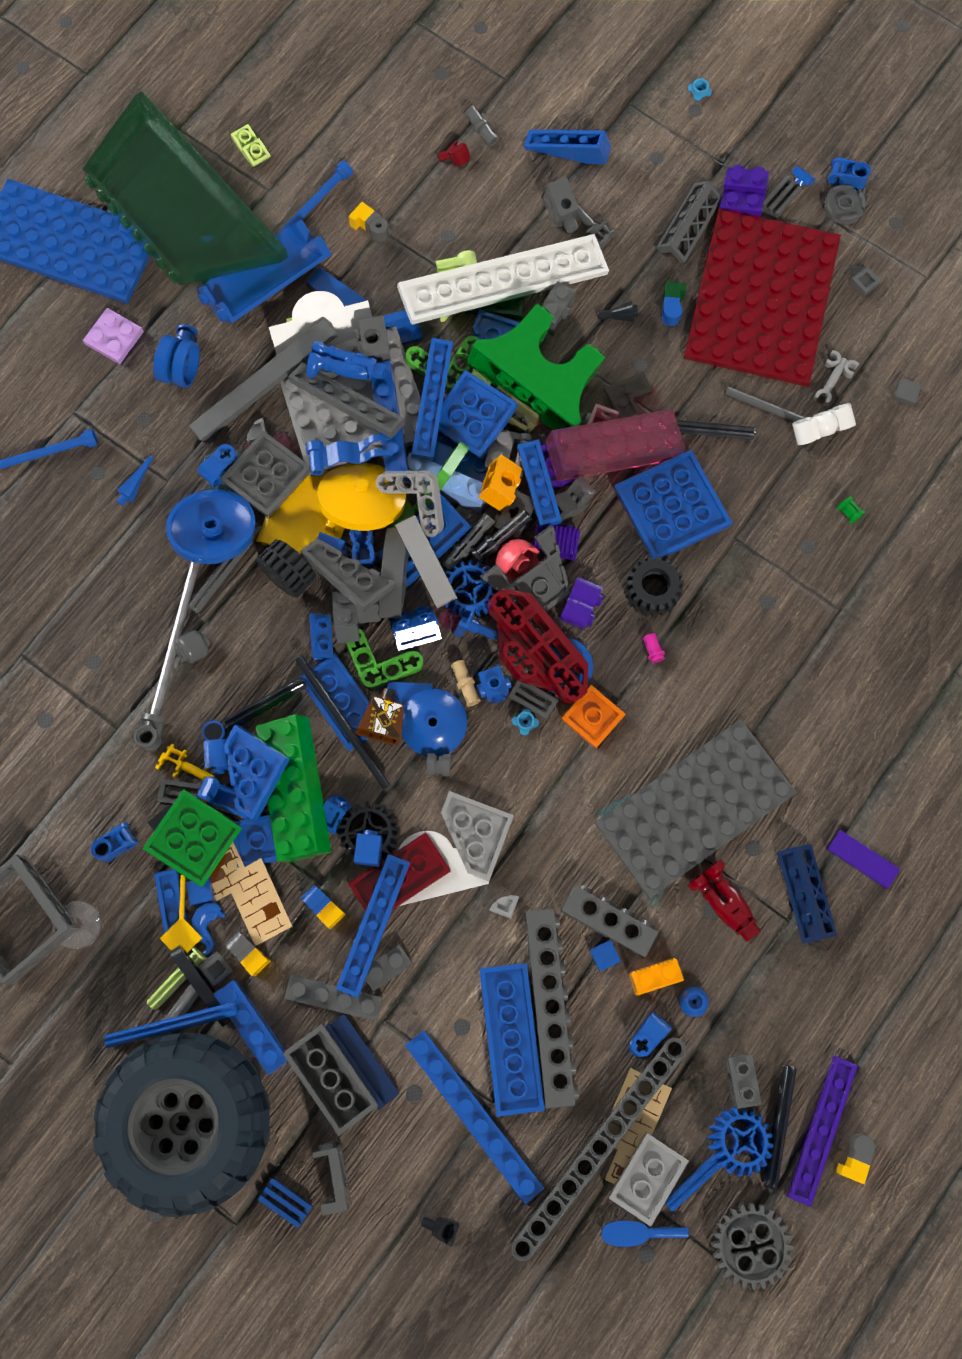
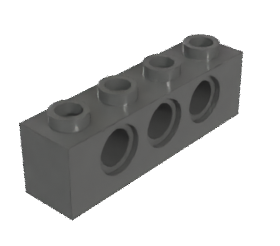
M580 885V887L574 886L561 913L639 957L646 958L659 933L654 930L655 925L644 919L642 922L634 919V914L625 908H622L621 911L612 906L613 902L603 896L599 899L591 895L593 891L584 885ZM584 903H593L596 908L595 913L592 915L586 914L583 910ZM610 913L616 917V924L614 926L605 924L604 916ZM627 925H632L636 928L637 935L635 938L626 936L625 928Z

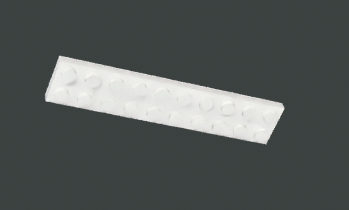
M595 234L399 282L397 288L410 323L413 325L553 289L557 281L569 285L608 274L609 269Z

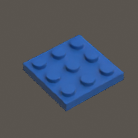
M465 370L443 402L438 431L457 444L460 441L469 447V452L483 459L519 404Z

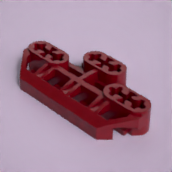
M501 589L494 594L487 604V609L497 622L499 659L518 682L554 691L560 700L566 704H572L582 698L587 693L588 662L532 594ZM510 596L519 597L520 600H518V604L523 609L522 611L514 603ZM501 601L503 605L497 607L495 604ZM509 609L511 612L503 617L502 615ZM516 619L517 623L511 625L510 621ZM529 619H531L534 622V624L539 628V630L542 633H544L542 636H540V634L531 625V623L528 621ZM552 641H554L552 643L553 647L562 656V658L566 656L563 660H560L558 656L554 653V651L549 647V644ZM513 650L515 654L509 657L507 653ZM521 658L523 661L515 666L514 663ZM527 667L529 671L524 675L522 671ZM570 668H571L576 674H580V673H581V674L583 675V676H582V684H581V683L579 682V680L574 676V674L569 670ZM558 671L560 675L555 678L554 674ZM567 680L568 683L561 687L560 684ZM570 689H573L574 693L570 696L568 692Z

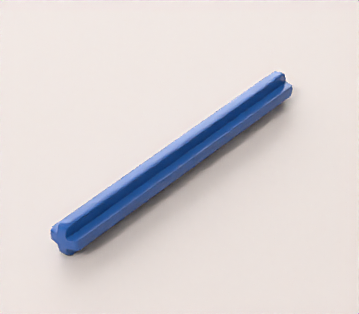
M228 1003L104 1036L105 1046L107 1048L236 1016L237 1007L235 1003Z

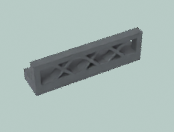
M710 181L695 183L656 247L660 253L671 252L680 263H685L722 200L721 195ZM709 194L714 199L710 206H708L707 197ZM700 209H702L703 211V219L701 222H699L698 212ZM690 225H693L694 234L692 238H689ZM681 241L684 243L683 253L677 248Z

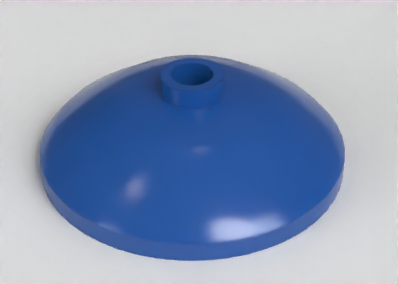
M426 689L411 696L404 704L402 738L413 751L424 756H428V753L442 756L453 751L462 742L467 730V716L461 702L451 693L441 689ZM430 718L437 719L436 726L432 727L429 725L428 721Z

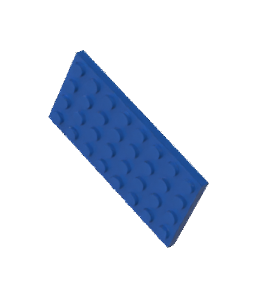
M7 178L0 192V261L126 304L129 303L161 235L160 230Z

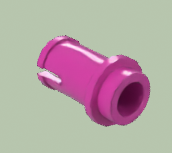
M656 633L644 636L642 639L649 653L648 660H651L652 663L664 660L665 652L660 648Z

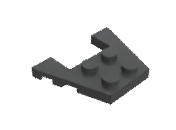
M549 526L534 537L546 555L544 559L512 582L508 581L498 565L493 566L480 576L481 579L497 591L507 589L531 593L545 611L563 600L571 592L564 566H562L560 549L556 543L553 526ZM510 596L514 603L522 609L518 604L519 597Z

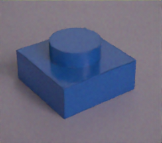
M796 166L792 171V174L796 176L794 180L803 187L806 184L812 186L816 178L799 166Z

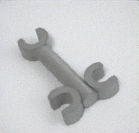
M832 350L830 357L834 358L835 361L827 359L825 363L827 368H834L824 388L818 390L814 396V401H817L818 397L823 396L826 399L823 405L825 407L831 401V391L841 373L846 378H851L854 372L848 368L851 367L856 370L859 365L855 360L848 361L846 358H841L840 353Z

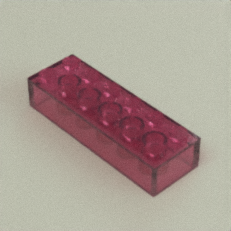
M673 409L552 430L545 441L557 482L581 476L586 477L665 462L682 454L686 449Z

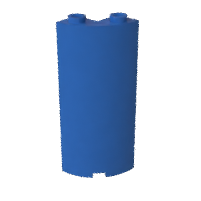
M301 219L196 288L198 291L197 296L203 305L207 304L216 313L220 321L233 323L332 254L322 237L313 238Z

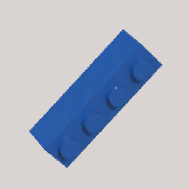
M238 980L231 981L214 994L220 1005L236 1004L237 1015L229 1018L267 1075L273 1074L288 1062L283 1055L286 1050Z

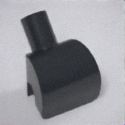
M424 1217L421 1227L432 1231L433 1237L452 1247L459 1228V1222L446 1217H438L436 1221Z

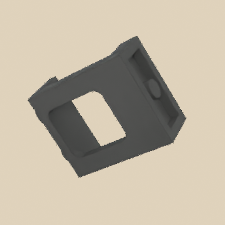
M335 1140L321 1143V1145H318V1149L313 1152V1158L328 1155L335 1197L326 1198L321 1204L322 1216L347 1211L352 1204L342 1143L336 1144Z

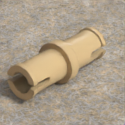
M464 660L454 662L451 668L458 681L457 687L461 689L467 706L470 707L478 704L481 700L473 685L475 681L473 677H470Z

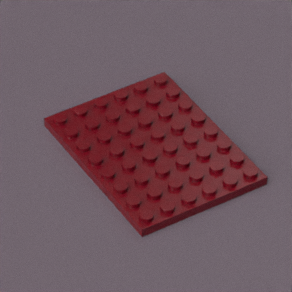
M719 208L684 359L808 387L811 381L841 235Z

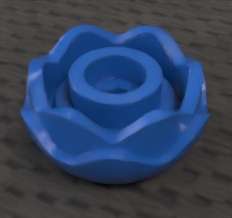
M688 987L680 995L679 1004L683 1013L687 1016L699 1017L708 1009L709 999L706 992L701 988ZM693 999L696 1000V1004L692 1003Z

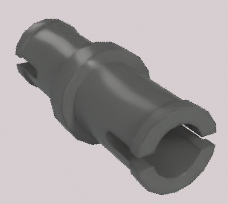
M475 106L468 108L465 116L473 124L474 131L482 136L489 147L495 145L499 137L490 128L488 120L483 119Z

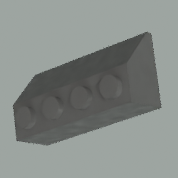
M323 1023L283 1053L338 1136L379 1106Z

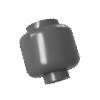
M191 631L179 637L174 648L182 662L186 661L189 664H193L208 655L210 642L205 634L201 635L197 631Z

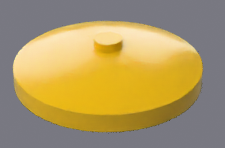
M351 463L331 470L322 478L318 486L317 499L321 512L331 522L351 530L369 531L390 525L400 517L405 508L406 493L386 494L378 490L376 479L380 474L386 472L384 467L370 463Z

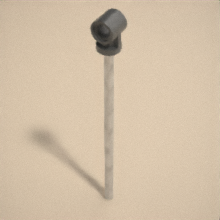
M191 562L151 712L150 714L143 713L140 726L134 733L135 742L147 752L158 750L162 744L161 734L165 718L160 717L159 714L176 655L174 647L177 645V639L181 636L199 563ZM149 734H153L152 740L144 743V738Z

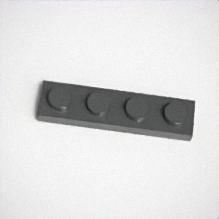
M293 975L290 976L284 999L378 1021L383 997L361 992L359 998L336 990L337 986Z

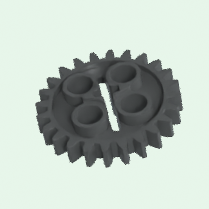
M749 1203L748 1210H746L744 1205L739 1204V1212L731 1207L730 1212L732 1216L728 1217L722 1214L725 1220L724 1224L716 1222V1225L721 1229L720 1232H712L718 1238V1241L711 1243L713 1247L718 1248V1251L713 1253V1257L721 1258L716 1264L717 1267H726L723 1275L728 1277L732 1274L731 1282L733 1284H736L740 1279V1286L744 1289L748 1282L752 1290L756 1289L757 1283L763 1289H766L765 1281L767 1280L774 1286L775 1281L773 1277L775 1275L783 1279L780 1272L781 1268L789 1270L788 1266L784 1263L785 1260H793L787 1254V1251L794 1249L792 1245L787 1244V1241L792 1239V1236L784 1234L788 1226L786 1224L779 1225L782 1218L779 1215L772 1218L774 1211L770 1208L764 1213V1206L759 1204L757 1210H755L753 1203ZM759 1224H765L766 1232L762 1236H757L755 1233L756 1227ZM736 1230H741L742 1239L739 1242H732V1233ZM769 1239H773L771 1244H761ZM752 1240L756 1244H759L754 1246V1251H751L750 1249L746 1248L751 1246L750 1241ZM734 1248H743L735 1253H731V1250ZM766 1250H772V1259L764 1262L762 1259L763 1253ZM742 1256L749 1257V1264L745 1268L738 1266V1261Z

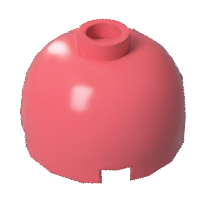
M514 539L501 546L496 557V565L500 567L508 581L512 582L539 562L537 554L540 555V551L526 540Z

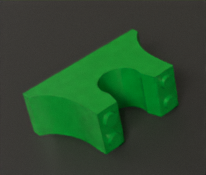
M536 304L526 317L506 334L492 339H477L472 345L467 364L496 387L501 386L540 415V422L563 440L569 441L581 423L579 413L581 393L596 375L605 357L599 349L587 344L577 351L575 357L568 363L554 364L546 360L539 348L544 341L554 316L551 315L547 308Z

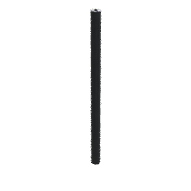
M299 656L295 660L381 788H387L390 783L304 657Z

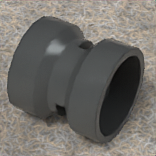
M428 753L427 776H434L437 773L443 777H450L451 754L437 756L435 753Z

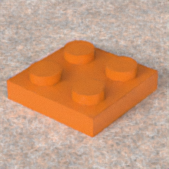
M591 685L587 689V693L576 701L561 720L596 749L626 714Z

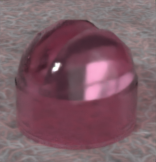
M447 610L440 614L439 622L443 628L449 629L458 624L459 617L456 612Z

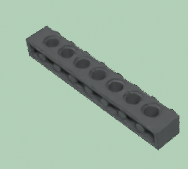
M554 909L526 911L525 919L545 1108L575 1106V1100L579 1099L578 1085H573L572 1075L576 1074L575 1059L570 1060L569 1050L573 1049L572 1035L567 1033V1025H571L569 1010H565L564 1001L568 1000L567 986H562L561 976H565L564 962L559 960V952H563L562 939L557 938L556 928H560L559 914H554ZM547 928L550 931L551 937L548 941L539 939V929ZM543 952H550L553 955L552 964L544 965L540 960V955ZM548 975L553 976L556 980V985L551 990L543 986V979ZM551 999L558 1003V1011L554 1014L548 1013L545 1009L546 1002ZM552 1024H557L561 1028V1034L558 1038H551L548 1034V1028ZM554 1049H560L564 1054L563 1060L559 1063H554L551 1060L550 1055ZM557 1074H563L566 1077V1084L562 1088H557L553 1084V1079Z

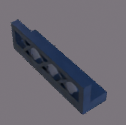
M812 845L797 846L777 852L802 943L805 944L838 936ZM802 851H805L807 862L804 859ZM816 899L819 900L820 908L817 905ZM823 922L826 925L828 933H825Z
M345 1014L333 1023L325 1026L379 1104L377 1106L378 1110L400 1094Z

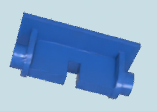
M310 613L312 657H314V661H323V658L333 659L331 615Z

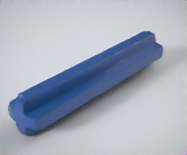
M710 1157L668 1196L665 1205L670 1211H675L720 1169L718 1167L720 1159L713 1160Z

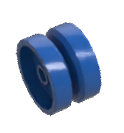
M164 335L158 344L154 358L153 371L156 381L167 384L173 381L175 386L188 389L195 380L200 359L198 343L186 339L180 341L178 337Z

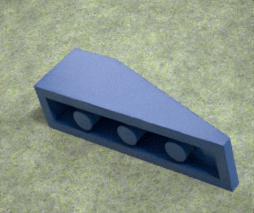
M529 130L524 148L585 164H606L611 145L606 131Z

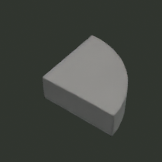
M263 418L255 421L254 425L250 428L247 434L249 446L262 431L267 433Z
M509 895L501 897L492 904L489 911L511 919L519 896Z

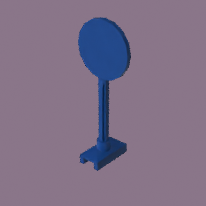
M467 605L453 635L461 638L466 630L498 642L497 631L474 619L473 616L476 608ZM568 638L588 662L589 682L592 678L594 667L592 657L584 645L577 640ZM552 641L549 644V647L554 651V653L558 656L560 660H563L566 656L562 658V656L553 647L552 643L554 641ZM570 668L569 670L574 674V676H575V677L579 680V682L582 684V676H583V675H582L581 673H580V674H576V673ZM558 671L555 672L554 677L557 678L560 673ZM565 680L560 686L563 687L568 681ZM570 689L568 694H573L574 690Z

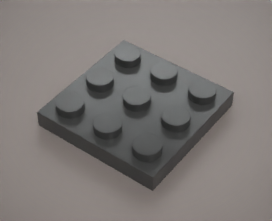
M262 431L220 480L270 519L311 471L310 465Z

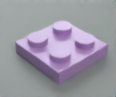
M106 308L83 342L88 347L121 364L144 331L142 327Z

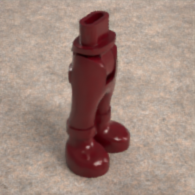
M720 859L703 871L705 875L701 873L687 886L692 891L703 893V898L707 900L717 916L734 930L736 935L740 934L748 942L761 930L755 924L757 920L753 918L752 912L744 898L729 883L726 877L723 878L722 871L725 868V863ZM706 876L715 884V887L722 893V895L726 899V902H724L721 899V897L716 893L715 889L710 886Z

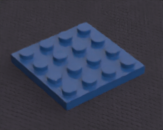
M692 450L614 485L613 488L653 560H656L657 556L663 559L733 524Z

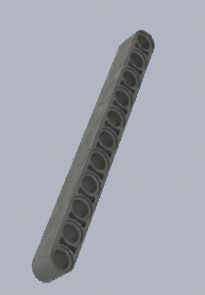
M671 1038L664 1042L524 1225L512 1243L511 1251L515 1259L519 1261L529 1260L684 1057L686 1046L682 1040ZM671 1042H675L680 1046V1053L677 1056H672L668 1052V1046ZM658 1061L663 1062L666 1067L665 1073L661 1076L656 1075L653 1071V1065ZM644 1080L651 1085V1091L647 1095L640 1094L638 1090L639 1083ZM628 1100H632L636 1104V1111L631 1115L626 1114L623 1110V1105ZM612 1120H618L621 1123V1131L618 1134H611L608 1130V1124ZM597 1140H603L607 1145L605 1152L602 1154H597L593 1151V1144ZM581 1160H588L592 1165L590 1172L586 1174L580 1173L577 1168L578 1163ZM566 1180H572L576 1183V1190L571 1194L565 1193L562 1189V1185ZM552 1200H556L561 1204V1209L556 1214H552L547 1210V1204ZM537 1220L542 1221L546 1227L545 1231L541 1234L534 1233L531 1228L532 1223ZM525 1241L529 1244L530 1250L527 1254L517 1252L516 1245L518 1242Z

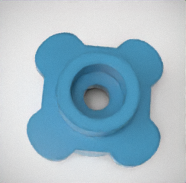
M702 78L696 79L693 84L688 86V91L692 92L693 99L696 101H700L701 98L710 96L712 93L709 83Z
M523 709L518 716L512 718V724L520 729L521 735L525 736L529 734L532 728L538 727L539 720L534 718L529 709Z

